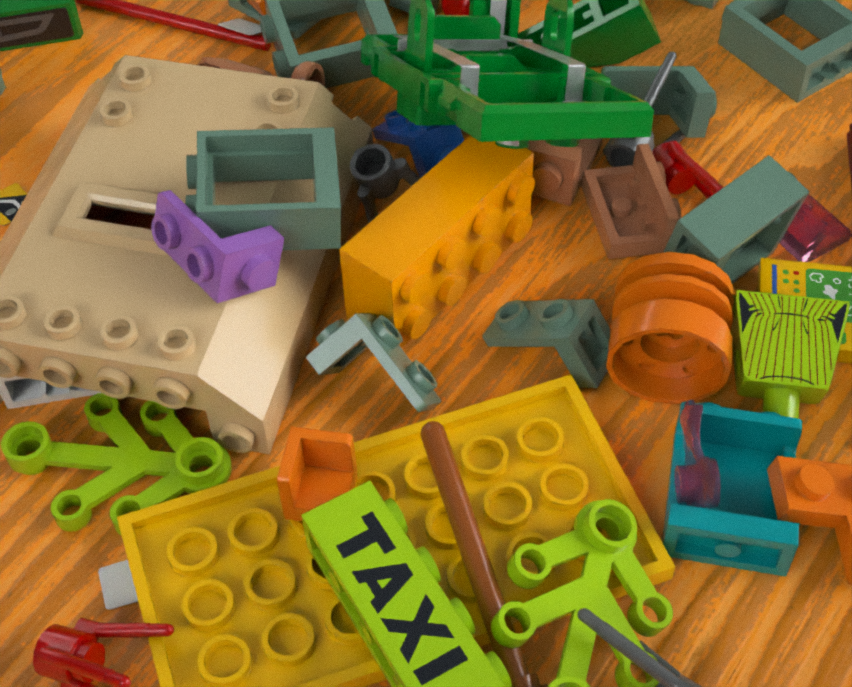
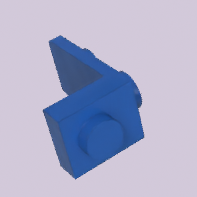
M396 110L384 116L385 123L372 128L375 139L409 146L420 178L464 141L461 129L456 125L419 126L409 121Z

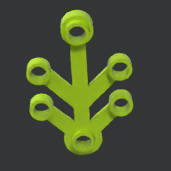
M103 393L91 396L85 403L84 412L91 428L99 432H105L116 447L51 441L46 428L40 423L32 421L14 425L4 434L1 441V449L9 466L18 473L35 475L43 472L48 466L105 471L79 488L65 490L53 499L51 503L52 515L59 528L69 532L85 527L91 519V509L145 475L164 477L136 496L126 495L120 497L110 508V518L116 532L120 535L117 516L175 499L185 492L191 494L226 483L232 471L229 453L222 445L207 437L193 438L178 419L175 409L167 408L157 402L148 400L140 410L144 429L151 436L163 437L173 452L150 450L123 416L118 399ZM102 409H111V411L105 415H96V413ZM157 414H168L162 420H151ZM199 467H210L209 469L202 472H194ZM80 506L76 513L62 515L67 508Z
M611 499L590 502L577 514L574 520L573 531L540 545L534 543L523 544L515 551L507 563V572L512 582L521 588L533 589L539 586L549 575L551 568L585 556L580 578L524 603L519 601L507 602L499 609L491 621V632L495 640L504 647L518 648L534 634L537 628L571 613L557 676L547 687H590L586 682L596 632L579 620L577 614L581 608L589 609L643 651L645 650L634 631L642 636L652 637L660 633L672 621L673 609L670 602L665 596L655 590L632 551L637 541V522L631 510L621 502ZM597 527L607 531L611 540L605 538L598 531ZM521 558L533 561L537 566L538 574L526 571L522 567ZM611 568L633 601L627 611L628 621L607 586ZM643 606H648L654 610L658 622H652L644 615ZM505 616H512L518 619L522 625L523 633H514L509 630L505 623ZM609 644L619 661L615 668V680L619 687H656L659 682L644 670L646 683L636 680L630 671V664H636ZM645 651L647 654H649L651 657L657 660L652 654Z

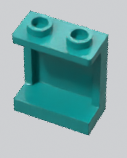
M682 402L680 404L673 438L662 543L670 557L787 576L799 544V523L777 520L767 468L777 456L796 458V449L802 434L803 422L801 419L785 417L769 411L752 412L726 408L709 402Z

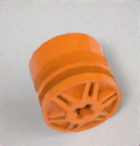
M677 252L645 255L627 264L616 278L606 364V369L613 382L628 394L650 402L666 404L697 402L716 394L728 382L732 364L733 337L731 335V327L734 318L732 309L735 290L729 275L714 262L694 254Z

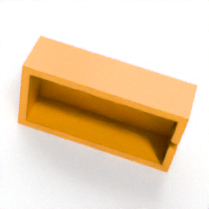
M469 136L339 249L347 321L356 313H371L377 317L383 315L401 334L403 342L399 344L401 348L411 339L415 340L421 337L429 327L431 320L447 305L452 306L457 303L466 287L478 275L488 273L496 264L499 256L513 242L519 243L528 234L533 222V217L530 214L531 194L535 186V179L533 178L534 152L526 148L511 149L500 147L495 144V141L479 142L472 136Z

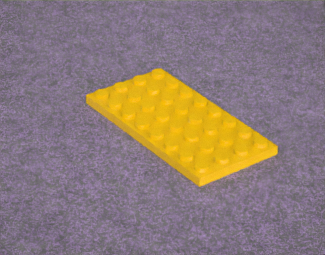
M571 374L354 442L358 473L355 488L371 481L383 501L392 498L397 503L408 526V532L405 534L415 549L424 546L431 554L441 576V581L438 584L447 598L451 600L457 597L465 605L475 626V633L472 636L479 646L491 642L421 439V429L427 422L436 421L445 428L505 604L510 601L527 602L580 578L585 556L551 568L549 575L539 586L533 589H524L514 584L508 575L507 563L515 551L523 544L534 543L540 545L573 531L574 520L580 510L588 503L597 500L611 499L619 501L633 513L637 522V541L632 551L652 585L654 586L673 578L675 565ZM280 466L117 516L144 623H169L174 627V633L169 637L148 638L160 687H366L386 680L385 675L307 548L303 522L284 518L277 485ZM597 527L598 531L605 538L611 540L607 531ZM521 558L522 567L526 571L538 574L537 566L533 561ZM611 568L607 586L613 597L617 599L628 595ZM510 616L515 633L523 632L519 620Z

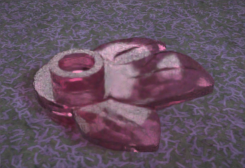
M687 400L679 418L682 427L685 465H677L675 468L676 498L678 503L687 502L688 506L717 508L720 501L718 464L715 458L704 456L700 446V422L703 405H695L694 400Z

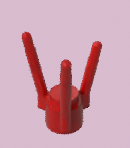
M677 141L662 143L652 150L656 162L660 161L663 164L666 186L672 194L685 193L694 185L708 199L724 188L713 176L695 162Z
M80 618L74 628L53 624L47 627L36 643L33 653L34 670L39 676L61 682V687H97L90 683L94 680L115 687H130L131 679L129 676L104 666L105 648L103 644L97 642L99 638L169 637L174 633V627L169 623H100L86 618Z

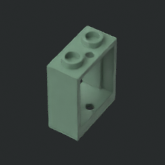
M265 0L266 15L259 16L265 43H273L276 51L272 52L276 75L278 77L291 78L294 69L300 63L305 61L320 64L324 70L325 88L375 77L371 74V66L360 62L361 40L298 55L288 26L357 11L366 35L398 34L384 0Z
M734 0L725 6L718 44L798 103L852 72V11L836 0ZM784 14L820 39V41L801 51L765 24Z
M334 127L197 131V154L186 155L188 189H196V195H186L185 204L221 239L271 225L284 237L282 251L341 248V201ZM313 179L314 202L215 205V182Z
M768 155L680 218L664 252L694 254L714 262L729 275L733 284L756 267L760 262V258H768L774 253L810 191L792 173L786 171Z

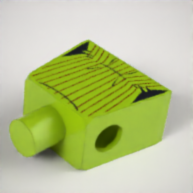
M736 290L732 309L734 318L731 335L733 337L732 351L737 394L744 397L762 398L763 412H775L792 418H799V403L819 404L831 385L849 313L850 301Z

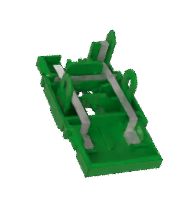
M411 0L408 34H367L361 39L360 62L364 65H370L373 76L378 77L379 80L398 91L396 111L415 125H456L479 142L495 141L496 145L511 149L527 148L529 140H546V143L558 147H576L579 145L580 139L651 137L654 109L648 102L612 86L609 77L586 67L584 63L570 58L574 28L572 0H549L547 3L542 46L533 43L532 39H518L521 0H470L469 15H435L430 0ZM559 15H560L559 31H558V36H557L558 20H559Z

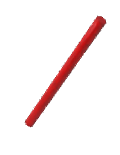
M76 0L79 4L263 51H269L271 43L266 44L263 36L245 35L213 23L122 0Z

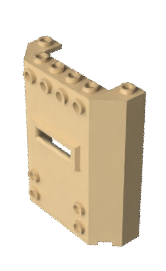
M124 55L114 64L109 73L102 79L98 78L88 87L0 241V377L13 378L18 376L45 381L58 388L73 386L100 391L112 398L132 397L149 400L171 409L187 407L206 411L213 440L224 448L237 453L253 451L270 455L340 262L339 249L282 251L275 286L216 303L197 283L189 278L188 274L164 250L157 246L151 229L86 219V216L91 206L155 216L159 192L171 190L183 203H185L186 195H196V189H188L186 155L197 154V131L334 127L341 201L342 247L348 240L361 204V200L357 195L359 185L351 173L350 161L357 149L373 144L372 128L358 115L350 119L332 103L334 95L319 82ZM313 179L215 182V205L314 202ZM0 395V404H1L2 401H3V399H2V397H1V395Z

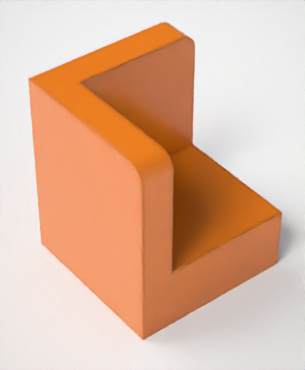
M291 426L277 476V485L285 519L302 521V514L355 488L358 473L354 439L351 434Z

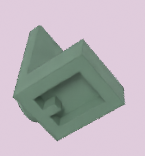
M594 299L509 301L499 308L494 320L482 336L489 347H555L579 388H597L608 371L606 364L611 329Z

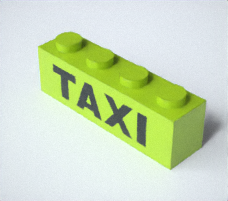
M368 481L301 515L307 548L391 687H512L510 676L497 654L493 651L484 654L472 636L475 633V626L465 605L457 597L449 600L439 586L438 582L441 581V576L431 554L424 546L415 549L405 534L408 532L406 520L399 506L392 498L383 501L372 482Z

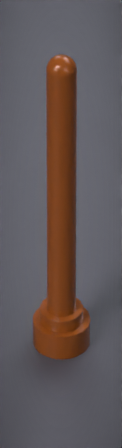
M427 422L421 429V439L493 651L504 664L510 676L512 687H547L548 684H540L537 673H529L521 647H504L492 635L491 621L505 604L445 428L439 422ZM505 616L506 626L515 633L510 616Z

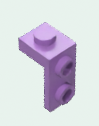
M171 190L158 193L155 216L151 222V231L155 243L216 303L275 286L284 237L271 225L221 239Z

